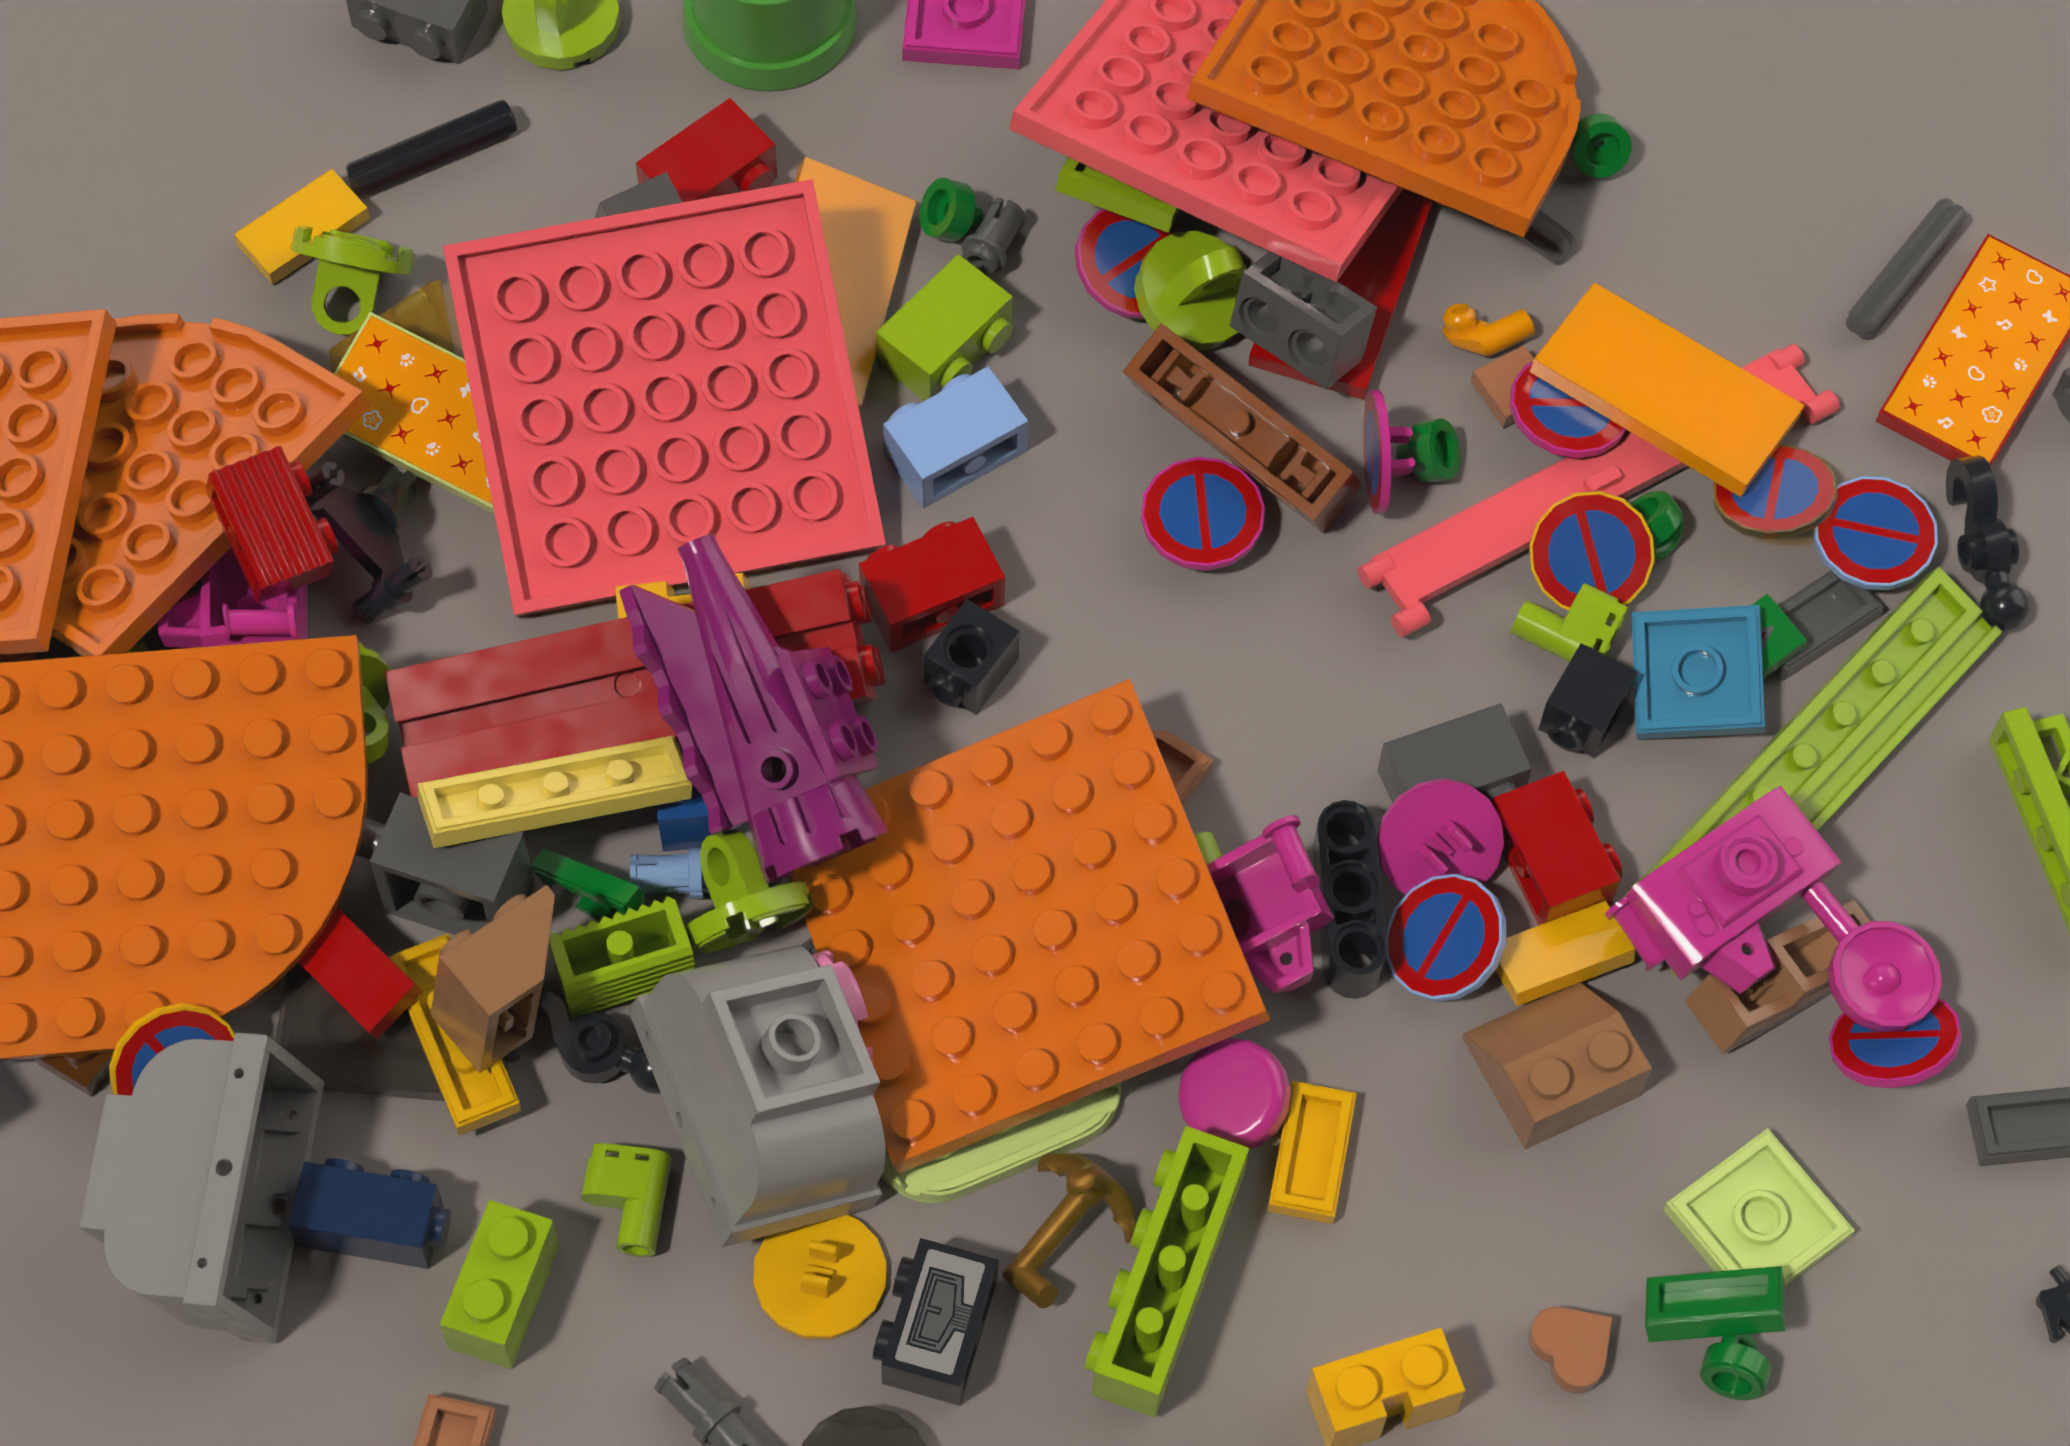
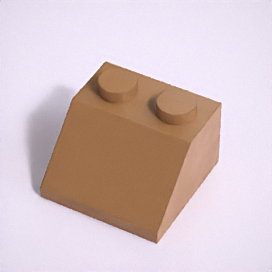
M1581 982L1548 994L1465 1032L1462 1037L1525 1150L1640 1097L1652 1070L1620 1012Z

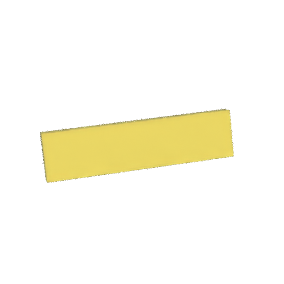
M674 735L418 783V801L433 848L691 799L692 783L685 774L683 758Z

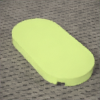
M1121 1082L900 1174L892 1166L885 1147V1166L881 1177L895 1191L913 1200L941 1203L962 1198L1038 1165V1161L1044 1155L1066 1153L1098 1137L1109 1126L1117 1112L1121 1097Z

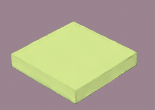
M1768 1128L1669 1200L1663 1209L1714 1272L1782 1266L1785 1287L1849 1240L1855 1232L1852 1226Z

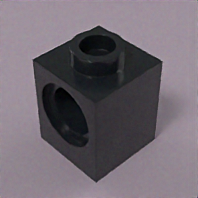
M966 599L924 654V683L927 684L932 695L945 705L950 707H958L960 705L977 715L1018 661L1020 631ZM962 656H973L980 659L982 663L972 668H965L955 664L954 661Z
M1580 643L1546 702L1538 730L1548 734L1550 740L1560 748L1569 752L1581 751L1595 759L1630 697L1638 672Z

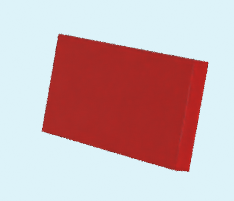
M1404 188L1339 278V283L1375 305L1377 310L1362 361L1329 387V390L1365 400L1434 200ZM1253 343L1249 354V366L1321 387L1261 346Z

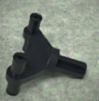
M325 462L321 468L308 476L312 488V496L305 499L312 514L317 519L326 518L335 538L374 578L372 589L353 603V611L356 616L369 608L359 620L364 623H371L385 610H398L412 599L413 589L432 576V568L429 562L416 571L418 566L425 560L422 556L415 555L405 564L399 544V535L396 532L402 525V510L416 494V489L412 484L416 478L409 470L402 473L397 468L392 467L384 473L374 486H364L358 490L341 487L345 481L342 469L328 478L338 465L333 462Z

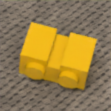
M1441 1327L1313 1367L1306 1388V1394L1325 1446H1357L1379 1439L1386 1419L1399 1414L1405 1430L1457 1414L1465 1393V1388Z

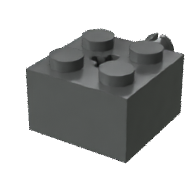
M399 793L386 824L365 817L363 838L359 853L357 852L356 856L370 860L369 862L385 913L452 935H457L468 929L475 933L493 921L495 913L508 900L519 894H524L526 897L531 895L535 882L523 832L433 848L418 798Z

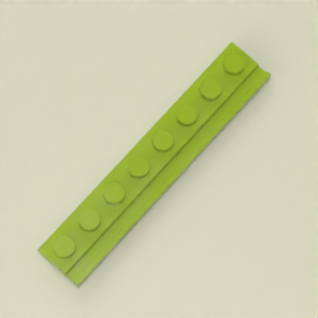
M1940 567L1929 572L1635 884L1779 786L1785 790L1818 831L1994 642L2002 631L1996 625L1991 627L1980 616L1983 611ZM1670 969V971L1677 977L1674 971Z

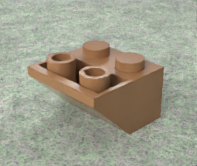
M547 885L529 897H526L524 894L514 896L498 909L493 917V921L475 933L470 929L458 933L443 946L439 953L431 1016L479 1073L533 1037L544 981L555 894Z

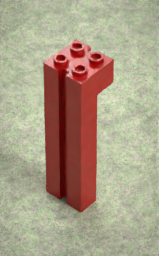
M840 569L745 590L779 646L790 651L829 647L833 656L837 655L843 660L850 673L853 690L848 693L853 705L857 706L879 701L876 686L886 684L878 647L873 648L872 644L865 645L862 624L872 622L870 604L864 585H859L858 581H852L851 576ZM693 602L681 604L695 610ZM628 617L384 672L395 723L399 724L403 743L401 753L410 794L418 798V783L674 735L676 742H679L676 733L660 714L658 709V690L653 677L635 654L632 627Z

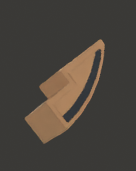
M1855 900L1842 905L1858 926L1870 922ZM1818 917L1766 940L1776 970L1742 994L1712 974H1709L1685 1000L1688 1007L1723 1054L1774 1028L1831 994L1828 967L1833 951L1839 943Z

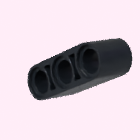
M1342 800L1331 803L1320 814L1313 843L1312 857L1315 873L1320 879L1318 886L1334 917L1330 923L1320 929L1324 976L1327 984L1335 993L1345 998L1357 999L1368 996L1379 985L1387 958L1388 941L1376 825L1372 814L1366 807L1355 801ZM1339 832L1348 833L1359 843L1355 846L1343 847L1333 843L1329 836ZM1345 891L1353 892L1359 895L1365 903L1357 907H1348L1339 903L1334 896ZM1350 951L1360 952L1371 961V964L1362 968L1351 967L1340 956Z

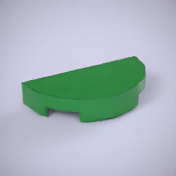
M543 848L531 864V867L534 869L533 872L550 889L554 884H557L581 897L575 908L598 921H601L603 916L612 919L616 912L625 915L629 908L638 911L641 904L644 905L645 897L638 885Z

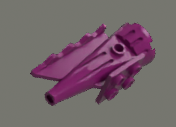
M714 534L692 540L677 549L683 562L695 610L636 585H630L619 590L626 615L632 627L633 649L638 659L651 673L658 690V709L662 718L676 733L681 744L684 771L688 780L699 791L706 804L711 835L733 830L749 821L761 872L766 884L793 875L792 871L797 868L814 867L876 840L875 837L889 833L884 820L856 776L879 768L874 755L878 751V742L868 720L864 716L858 717L848 693L853 690V683L845 663L839 656H833L829 647L790 651L779 646L721 551Z

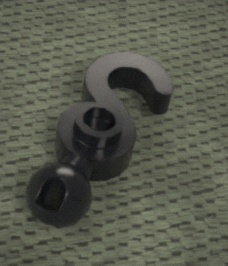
M1979 455L1955 458L1950 462L1947 469V501L1950 505L1967 503L1964 535L1959 537L1957 543L1958 559L1965 572H1970L1976 581L1985 583L1986 591L1983 593L1980 601V609L1983 611L1980 614L1991 627L1996 625L2001 631L2008 632L2017 628L2029 612V598L2025 591L2011 583L2009 578L2012 565H2016L2019 559L2018 540L2015 532L2011 528L2006 529L2002 520L1997 518L1998 490L1995 476L1987 460Z
M542 988L537 1015L546 1018L551 1024L555 1047L564 1067L571 1076L582 1082L596 1084L608 1081L620 1071L630 1073L633 1082L643 1091L661 1094L643 1047L636 1048L626 1045L623 1029L615 1019L606 1014L591 1012L579 1015L570 1021L567 1006L560 997ZM519 1047L503 1057L504 1060L509 1063L516 1062L520 1058Z

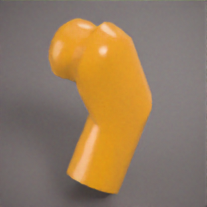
M1463 303L1448 307L1443 314L1445 326L1442 333L1447 341L1454 347L1485 357L1495 355L1534 336L1535 333L1533 322L1528 313L1523 309H1519L1492 323L1476 319L1475 310Z

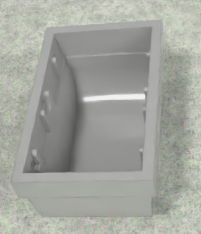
M800 945L671 973L665 975L651 993L636 997L629 1010L630 1017L722 1247L874 1207L882 1195L878 1181L883 1173L886 1157L882 1122L873 1097V1093L881 1082L831 964L819 967L808 950Z
M235 1033L234 1041L191 1039L175 1043L163 1049L148 1062L136 1081L132 1096L106 1094L79 1228L103 1242L104 1256L108 1268L121 1285L176 1319L198 1328L228 1331L243 1341L275 1344L295 1242L288 1227V1222L304 1161L310 1162L324 1081L268 1035ZM297 1114V1117L292 1120V1117ZM286 1202L285 1211L280 1215H276L275 1207L277 1204ZM262 1297L261 1303L257 1304L258 1299Z

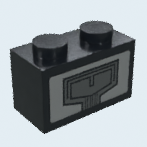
M923 1238L919 1240L914 1259L902 1257L892 1290V1296L901 1298V1302L894 1322L883 1319L872 1359L882 1361L881 1374L883 1385L961 1406L997 1286L998 1259Z

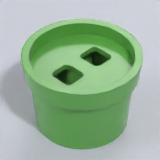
M683 0L682 11L684 37L699 63L725 82L758 91L791 89L810 83L826 74L847 53L855 36L858 19L855 0Z

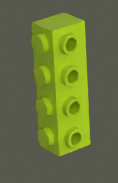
M1185 1126L1177 1150L1165 1148L1153 1181V1186L1162 1189L1154 1211L1146 1208L1142 1209L1131 1239L1130 1246L1139 1249L1131 1272L1124 1269L1119 1270L1108 1300L1107 1307L1116 1310L1108 1333L1097 1330L1086 1358L1084 1369L1094 1372L1091 1395L1156 1418L1242 1183L1249 1153L1248 1147Z

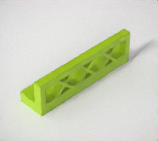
M2027 707L2003 712L1988 740L2070 934V808L2063 794L2065 793L2070 796V779L2062 775L2066 768L2070 777V728L2064 713L2032 721ZM2051 735L2062 758L2055 772L2040 738Z

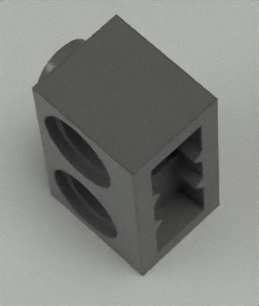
M1268 252L1243 272L1229 326L1327 390L1362 361L1377 307L1338 281L1334 282L1275 253Z

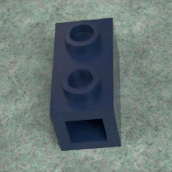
M329 1158L325 1160L324 1165L304 1161L288 1222V1227L297 1247L429 1269L433 1249H443L446 1244L451 1221V1210L443 1208L444 1205L437 1184L430 1183V1179L427 1176L410 1170H392L390 1176L364 1172V1167L345 1159Z

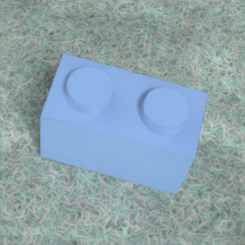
M989 366L971 376L969 374H962L953 378L943 387L940 393L920 404L909 403L896 410L889 420L883 423L884 454L924 509L1027 452L1028 420Z

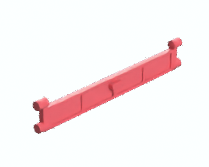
M1791 344L1783 349L1778 348L1742 367L1745 371L1804 404L1802 415L1810 424H1815L1840 410L1839 400L1833 391L1825 390L1815 395L1796 370L1805 364L1803 352L1796 344ZM1626 430L1619 443L1604 453L1583 458L1566 457L1372 557L1369 562L1357 568L1359 579L1367 589H1371L1381 583L1401 610L1391 616V623L1396 633L1401 638H1404L1431 623L1429 612L1423 605L1424 602L1527 550L1538 520L1553 503L1575 492L1603 491L1625 499L1683 469L1687 465Z

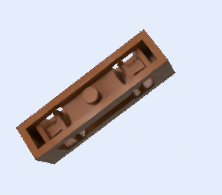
M1162 323L1122 371L1138 390L1238 468L1242 469L1247 475L1323 534L1362 487L1359 479L1351 469Z

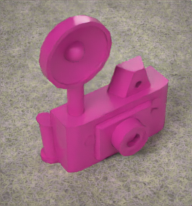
M231 547L201 577V589L185 594L158 621V634L165 647L181 648L308 639L307 585L258 604Z
M1781 786L1771 790L1635 884L1625 897L1605 913L1608 920L1613 918L1617 920L1646 964V971L1653 969L1665 960L1678 978L1683 980L1701 967L1742 994L1776 970L1761 925L1802 897L1839 943L1833 951L1828 967L1830 991L1837 1005L1856 1024L1876 1032H1898L1919 1023L1937 1003L1942 986L1940 963L1929 943L1913 929L1893 921H1870L1861 926L1857 925L1824 883L1842 863L1841 860ZM1741 947H1749L1751 955H1745Z
M1289 815L1274 821L1264 828L1263 834L1207 864L1250 971L1272 993L1293 991L1310 982L1314 973L1310 934L1318 931L1334 919L1318 886L1320 884L1319 876L1315 873L1296 828L1301 824L1297 815ZM1286 954H1291L1292 961L1289 965H1284L1282 962ZM1227 1038L1198 1050V1053L1191 1057L1180 1077L1178 1101L1182 1118L1188 1127L1251 1149L1261 1146L1278 1132L1288 1114L1291 1089L1286 1069L1273 1052L1251 1040Z

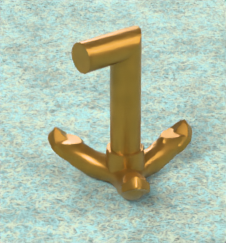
M1047 1154L1038 1161V1172L1053 1171L1059 1177L1068 1176L1066 1178L1067 1195L1002 1274L1006 1281L1041 1309L1047 1308L1055 1302L1058 1289L1040 1274L1039 1270L1092 1206L1095 1208L1102 1199L1107 1203L1114 1216L1113 1221L1123 1228L1125 1244L1131 1242L1137 1224L1134 1207L1128 1192L1099 1165L1080 1154Z

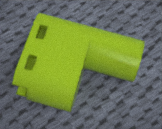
M1584 583L1566 618L1526 600L1513 623L1510 634L1568 662L1571 661L1580 643L1594 650L1597 645H1600L1601 647L1598 652L1607 655L1625 620L1628 607L1619 603V599ZM1613 620L1611 627L1608 626L1609 621Z
M596 1143L593 1144L592 1155L587 1160L581 1193L582 1201L594 1206L622 1209L616 1249L624 1254L636 1257L654 1256L657 1248L672 1157L666 1152L651 1148ZM607 1152L619 1153V1156L607 1154ZM636 1156H646L649 1159L636 1158Z

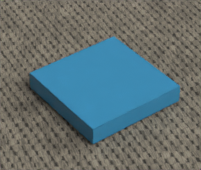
M1759 605L1632 612L1633 669L1638 672L1634 682L1637 740L1766 733L1761 612Z

